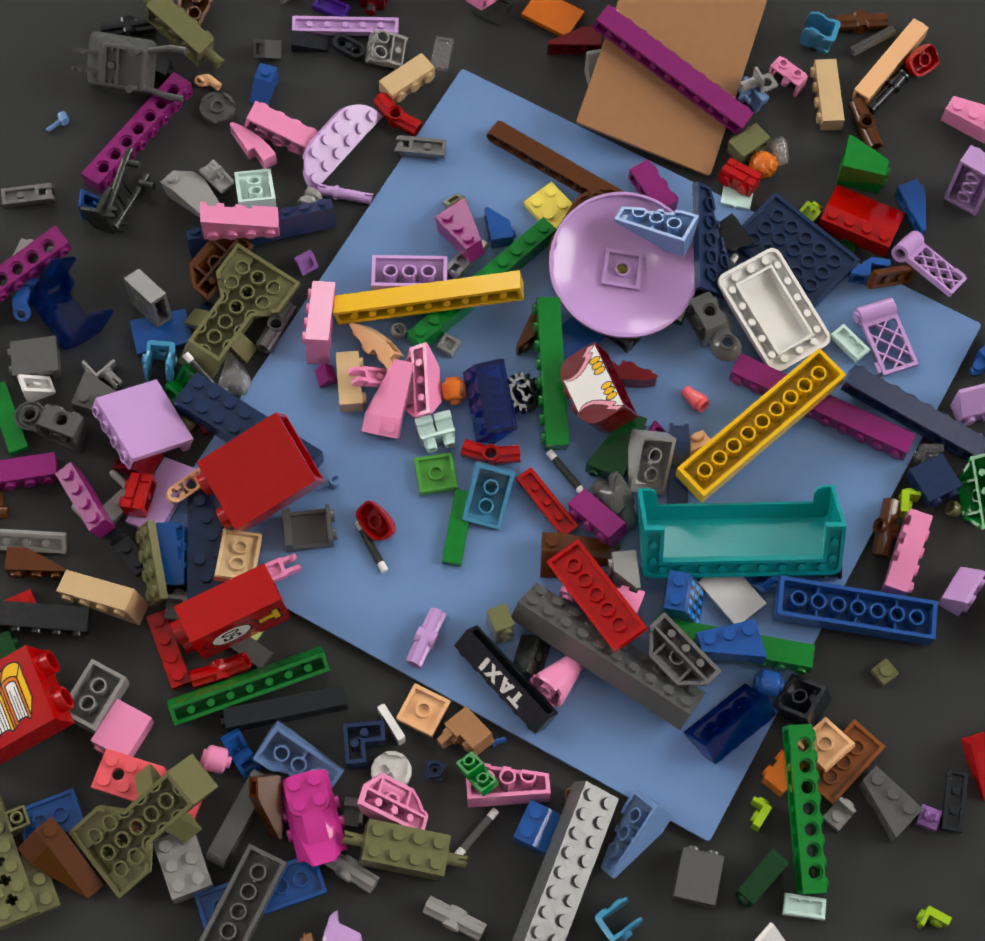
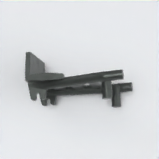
M127 147L113 185L105 190L97 207H80L83 215L95 229L110 234H115V232L124 233L126 230L123 226L129 225L124 219L143 189L154 190L156 188V183L148 181L150 174L146 172L143 173L136 188L125 174L127 166L138 169L142 167L141 161L130 159L134 152V149L131 147ZM121 183L130 194L129 199L120 188ZM116 197L123 205L122 209H120L117 203L115 202Z

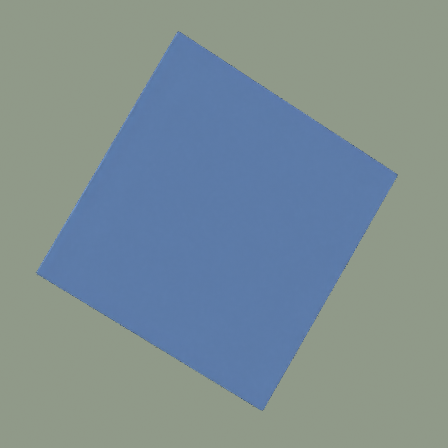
M462 69L416 136L447 140L445 159L404 155L319 281L335 282L336 295L371 291L372 255L447 256L448 264L458 251L438 232L435 216L446 210L442 202L456 193L465 196L482 240L489 244V248L484 252L485 254L464 275V278L473 277L508 247L491 249L484 218L485 207H489L510 220L511 227H515L516 238H513L514 242L538 222L523 206V202L551 181L572 203L581 195L491 143L486 135L496 121L508 124L624 192L638 193L628 179L629 169L647 159ZM650 161L651 164L656 166L660 177L667 181L671 192H675L677 195L678 204L676 210L693 213L692 184L694 182ZM712 191L716 206L714 214L719 222L733 213L740 224L743 225L755 213L751 210L733 209V207L720 205L722 196ZM549 246L520 269L524 282V300L477 306L446 332L462 341V344L452 358L436 350V345L442 337L430 346L440 367L441 384L445 382L446 378L460 377L461 380L465 381L467 398L461 401L462 404L451 406L450 402H445L442 398L440 405L432 414H429L433 419V414L450 410L455 428V446L447 449L443 441L436 443L438 450L433 453H428L425 447L421 446L415 429L414 419L416 418L406 411L404 413L400 439L362 432L365 412L378 388L362 386V392H366L367 404H363V411L340 412L338 383L319 388L315 370L321 364L307 363L306 345L302 343V333L306 332V329H304V318L308 317V314H306V303H310V300L307 298L240 397V400L267 417L275 412L287 415L298 436L323 451L324 461L318 470L325 482L329 481L330 476L333 474L338 475V479L332 482H340L337 489L325 487L316 491L312 490L285 507L290 508V512L323 509L326 504H329L330 510H334L335 522H331L332 529L336 528L337 540H333L334 547L287 552L282 509L248 531H245L263 534L257 566L279 557L283 558L296 554L297 559L288 565H284V567L287 569L299 564L302 570L275 582L287 610L462 707L467 706L473 713L621 795L629 798L633 790L636 789L673 815L670 822L705 841H710L778 713L772 706L777 696H759L756 690H753L754 675L758 674L760 670L777 671L781 679L784 680L785 685L791 674H796L794 671L787 669L786 671H778L770 666L757 667L754 663L749 662L740 664L734 660H712L722 672L707 686H697L705 694L696 710L682 729L679 730L584 667L564 703L559 708L554 706L558 712L557 716L544 730L534 734L527 728L520 717L514 714L509 705L499 697L498 693L486 683L485 679L473 669L466 658L460 655L454 646L467 629L476 625L494 642L486 623L488 609L506 603L512 616L518 601L535 583L545 587L558 597L563 585L558 578H540L542 532H558L515 480L517 476L532 467L568 513V502L578 492L546 455L549 450H544L543 444H540V433H543L542 426L539 425L541 407L536 408L531 413L522 414L521 411L515 413V408L509 409L510 403L504 402L507 397L502 396V393L506 392L502 388L507 384L505 380L513 374L523 372L524 375L529 373L530 379L534 377L537 379L539 377V370L535 368V359L538 358V352L534 351V344L526 353L522 352L518 356L516 355V345L532 313V304L535 303L537 297H557L549 273ZM738 251L727 253L728 258H730L733 253L739 255V259L736 261L732 268L748 260ZM849 273L815 310L830 334L842 324H845L870 351L855 363L832 340L821 350L846 375L857 364L858 366L865 367L874 375L883 377L882 374H878L874 366V363H876L875 357L862 326L855 323L853 313L857 307L892 297L897 306L899 319L919 364L916 367L890 374L883 378L888 383L899 386L904 392L915 395L918 400L931 404L937 410L981 324L902 284L869 289L864 284L848 282ZM696 289L693 298L703 294V292ZM716 297L721 312H725L728 318V327L732 334L737 336L741 342V353L765 364L743 331L727 301ZM560 302L561 322L563 324L571 315ZM429 313L357 322V324L371 327L385 335L404 355L399 360L405 361L409 354L408 351L412 347L408 343L407 332ZM333 316L332 343L329 354L330 365H333L336 377V352L359 351V358L363 357L364 366L387 369L377 359V355L367 354L362 349L361 342L353 336V330L349 324L338 325L335 316ZM686 317L682 326L672 323L654 334L641 337V340L628 353L624 352L607 337L597 344L609 354L610 359L618 366L621 365L623 360L631 361L638 367L652 370L658 375L656 384L653 387H624L637 415L647 418L644 430H648L654 420L668 434L669 423L678 426L689 424L690 435L703 430L712 439L763 396L751 392L744 386L735 385L729 380L731 370L737 359L729 362L721 361L712 354L711 346L702 347ZM894 320L887 322L885 326L893 331L897 328ZM400 322L406 326L407 331L403 338L395 339L391 335V328L394 323ZM874 326L868 328L872 335L878 337L881 329ZM885 331L880 336L881 339L889 343L893 335ZM895 336L892 344L902 348L904 342ZM878 342L876 348L885 354L888 346ZM723 344L725 347H731L729 344ZM890 348L887 355L897 359L900 352ZM902 353L899 361L905 364L911 363L910 357ZM806 358L800 360L799 362L793 364L792 366L786 368L781 372L789 374ZM887 359L883 362L886 370L893 369L895 363ZM841 384L830 395L916 434L904 460L894 459L888 453L877 451L872 446L860 443L847 434H840L836 429L830 426H823L815 419L802 417L703 503L813 501L814 491L818 486L835 485L847 525L842 562V579L837 577L821 579L819 576L787 577L844 586L873 532V524L880 516L883 498H891L923 436L864 402L851 397V395L840 389ZM686 386L707 396L709 405L703 412L694 411L687 400L681 395L682 390ZM567 398L570 445L567 450L553 451L579 483L589 493L593 494L590 488L601 477L595 478L590 476L588 472H585L586 463L612 432H600L583 421L578 414L576 415L571 408L572 401ZM215 435L199 460L227 442ZM465 439L484 445H519L520 463L496 465L515 472L500 530L469 522L461 567L442 564L454 491L420 496L414 458L452 452L458 489L468 491L476 460L460 456ZM491 453L486 455L488 458L495 457V455ZM196 463L193 468H199L198 464ZM627 470L626 475H625V477H624V481H626L627 485H628V470ZM194 481L191 483L189 489H194L196 487V483ZM668 482L665 495L657 494V504H667ZM688 489V503H701ZM631 492V494H632V496H633V499H634V502H635L634 508H635L636 515H637V493H638V492ZM213 493L209 498L223 533V528L225 527L216 514V509L221 507V504ZM188 498L179 503L168 522H180L188 529ZM371 500L379 504L389 513L396 526V532L390 539L382 541L373 540L389 569L385 573H381L355 526L357 521L356 510L365 501ZM576 521L579 528L571 533L572 535L597 538L592 531H586L580 521ZM637 523L618 542H620V551L636 550L641 584L640 590L645 591L638 616L647 626L648 630L631 641L630 644L648 655L650 625L654 622L656 616H661L665 585L668 578L651 579L643 575ZM606 566L601 567L607 575ZM694 578V579L698 582V581H700L702 578ZM776 583L766 593L757 591L767 604L748 620L756 619L760 635L814 644L822 628L772 620ZM705 594L700 624L715 627L731 625L730 621ZM570 604L573 607L579 609L581 612H583L582 609L578 606V604ZM431 607L440 609L446 613V619L439 631V637L433 650H430L421 669L410 666V664L406 663V658L414 644L413 640L418 628L423 625ZM515 621L514 637L507 643L501 644L499 642L495 644L512 663L521 635L533 634ZM550 646L544 669L566 655ZM522 673L530 681L531 677Z

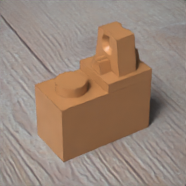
M467 706L444 723L446 728L442 731L443 734L437 738L438 744L443 749L451 744L455 745L458 743L460 746L462 745L467 753L473 751L477 756L495 742L491 731Z

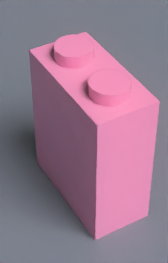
M116 699L90 740L94 745L93 749L103 755L106 748L134 757L154 725V721L147 714Z

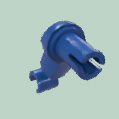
M29 279L26 287L22 286L12 298L13 316L16 320L24 322L30 318L31 310L28 305L32 295L30 288L36 290L39 279Z

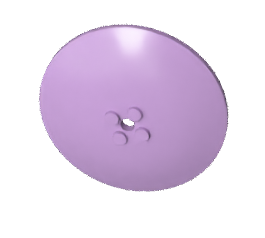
M611 192L595 196L581 203L559 225L549 253L551 283L566 311L586 328L614 338L644 337L672 324L689 305V300L693 298L696 291L694 289V240H692L685 256L682 257L661 249L614 222V218L622 206L641 207L647 211H657V209H664V212L674 211L662 202L646 195L632 192ZM623 265L627 268V272L621 274L617 271V267Z

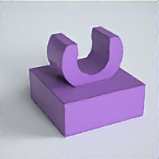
M311 250L294 258L302 276L319 267Z
M922 804L923 810L918 814L915 825L935 832L942 811Z

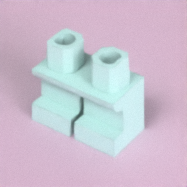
M450 410L433 414V419L431 415L414 419L415 429L421 446H424L428 453L438 450L436 444L443 441L447 449L455 446V428Z

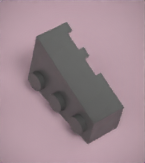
M85 370L71 404L75 412L97 419L92 413L95 398L116 391Z
M877 766L858 785L868 804L876 813L879 823L887 832L891 843L923 810L917 802Z

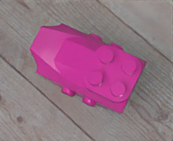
M311 770L282 780L283 788L281 795L285 810L282 811L284 823H289L290 829L286 830L289 842L294 843L298 863L307 862L312 867L337 861L339 854L347 850L346 844H342V839H344L342 828L346 827L343 815H338L337 808L341 806L338 795H333L327 770Z

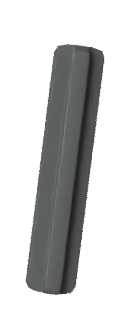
M889 26L852 45L849 52L852 56H856L894 36L896 30L893 26Z

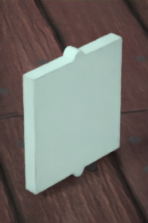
M724 186L720 205L750 211L753 194L748 197L739 194L731 187Z

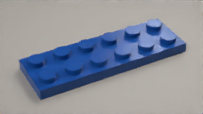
M297 858L288 861V867L263 916L327 894L328 892L319 866L312 867L307 862L298 863ZM229 882L194 894L204 930Z

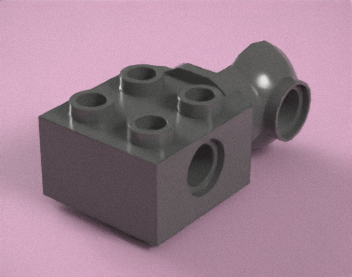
M708 291L690 299L685 317L702 347L711 346L712 354L721 361L729 362L737 359L742 352V345L737 336L733 335L728 327V318L725 312H721L717 298ZM723 344H729L731 347H725Z
M28 401L19 405L14 414L16 424L23 430L33 431L47 441L76 452H80L89 434L81 414L67 412L58 405L51 406L47 404L43 407L38 402ZM29 416H35L33 419H27Z

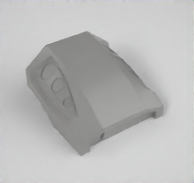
M372 30L366 46V63L398 69L404 65L403 61L408 37L384 30Z

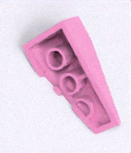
M394 359L365 412L362 432L400 439L413 362Z

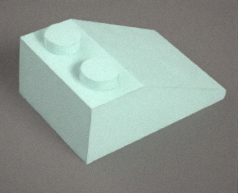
M271 169L234 172L238 204L249 209L253 205L276 207Z

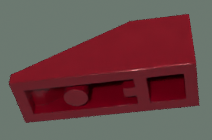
M593 26L581 27L549 40L547 54L586 55L587 51L601 49V34L594 30Z

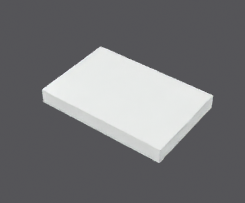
M704 577L698 581L705 594L731 624L747 621L767 604L744 577Z

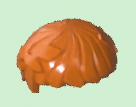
M756 151L750 157L749 167L762 173V178H767V176L771 177L775 173L778 161L773 154L767 151Z

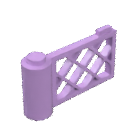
M918 231L908 233L892 249V257L897 262H907L948 297L967 279L963 272L958 268H954L924 243L923 235ZM927 262L932 263V266H928ZM941 274H946L947 278H943Z
M892 297L855 308L853 319L855 323L862 326L875 357L876 363H874L878 374H882L884 377L918 366L919 363L899 319L897 306ZM894 320L897 326L896 330L893 331L886 328V323ZM874 326L881 329L878 337L872 335L868 328ZM883 331L893 335L890 343L880 338ZM895 336L903 340L904 345L902 348L892 344ZM878 342L888 346L885 354L877 350L876 345ZM890 348L900 352L897 359L887 355ZM902 353L909 356L912 362L905 364L899 361ZM885 359L895 363L893 369H885L883 364Z

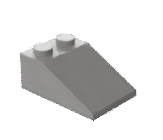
M632 429L628 445V486L631 492H638V488H651L657 494L665 495L676 444L675 437L667 432Z

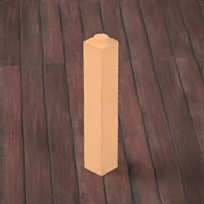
M914 18L856 86L851 99H864L866 105H868L882 90L886 81L892 78L907 60L908 56L923 41L929 27Z

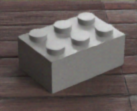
M91 659L70 692L74 701V708L69 711L74 724L95 734L116 699L121 700L130 683L127 677Z
M171 834L158 838L153 843L169 893L175 904L194 897V894L214 887L197 835L187 843Z

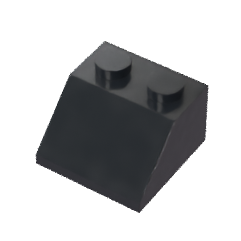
M792 673L784 685L783 691L779 693L772 706L793 724H812L814 727L832 699L826 686Z

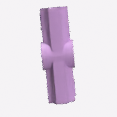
M431 607L423 625L418 628L413 640L414 644L406 658V663L410 664V666L421 669L430 650H433L439 637V631L446 619V613L442 610Z

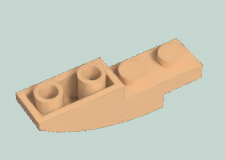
M352 322L349 324L353 330V336L361 342L362 349L367 354L377 355V359L385 365L387 372L394 359L399 360L404 356L397 346L379 331L362 324Z

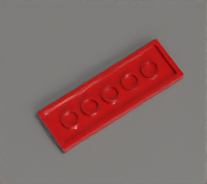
M579 539L546 561L547 565L614 653L648 630L644 622Z

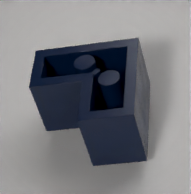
M384 720L343 724L347 770L367 768L366 748L386 746Z

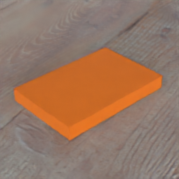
M531 0L522 12L521 17L558 36H562L574 31L583 18L585 11L563 0Z

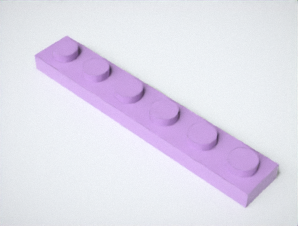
M292 16V30L322 35L346 34L348 36H370L372 30H384L398 34L399 18Z

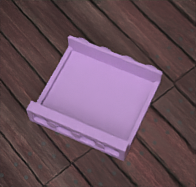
M157 379L95 398L92 413L99 420L103 432L108 435L112 447L117 450L121 462L126 465L128 470L131 469L135 461L180 447L182 452L190 449L193 437Z

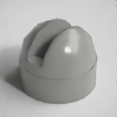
M400 322L394 323L391 328V335L395 339L403 338L407 331L406 326Z

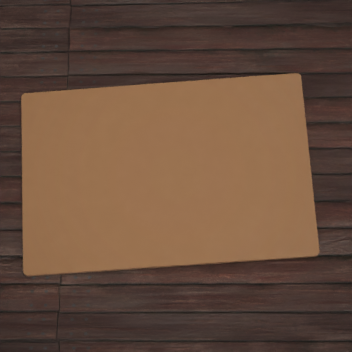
M618 0L616 9L623 16L631 19L635 25L646 30L654 39L662 42L666 48L674 51L678 57L689 62L697 71L705 74L713 83H717L721 89L736 98L739 89L738 83L742 80L767 0ZM606 38L604 39L576 119L577 124L704 176H710L726 127Z

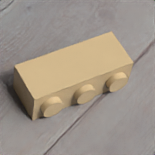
M420 53L379 80V91L386 92L394 103L401 102L407 95L416 92L422 85L430 83L434 79L435 67Z
M359 351L336 352L340 412L363 411V404H367L366 392H362V386L356 387L351 384V380L355 377L349 376L347 372L351 367L364 366L363 357L359 358Z

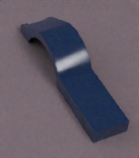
M669 423V434L676 438V444L668 477L667 504H687L688 488L675 474L677 468L690 457L689 424L678 426Z

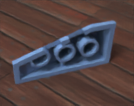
M622 206L614 218V222L661 249L684 257L692 243L699 215L683 210H675V212H664V209L647 211L641 207Z
M278 720L270 729L253 757L255 761L270 771H278L289 774V776L311 770H327L332 788L344 772L343 768Z
M636 789L633 790L622 808L621 813L623 817L620 825H616L614 830L617 832L613 843L609 844L600 867L614 879L662 834L673 817L668 811Z

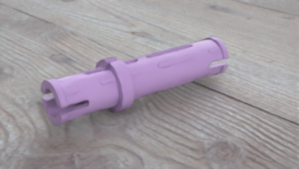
M319 183L317 189L322 196L331 197L333 200L343 199L369 205L373 200V193L344 189L338 185L328 186Z

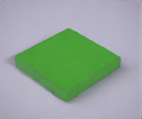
M452 452L414 458L420 496L451 492L458 489Z

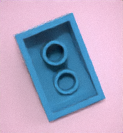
M476 461L462 520L500 530L515 472Z

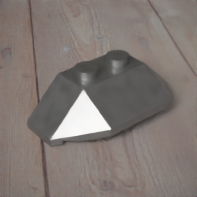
M665 612L650 625L648 657L676 686H707L722 672Z

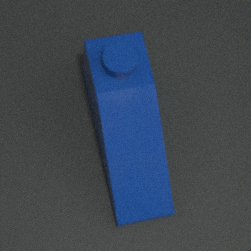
M918 179L899 185L894 196L903 212H905L913 230L920 232L924 236L926 231V191Z

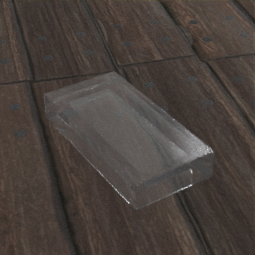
M436 36L431 64L435 67V70L448 72L454 39Z

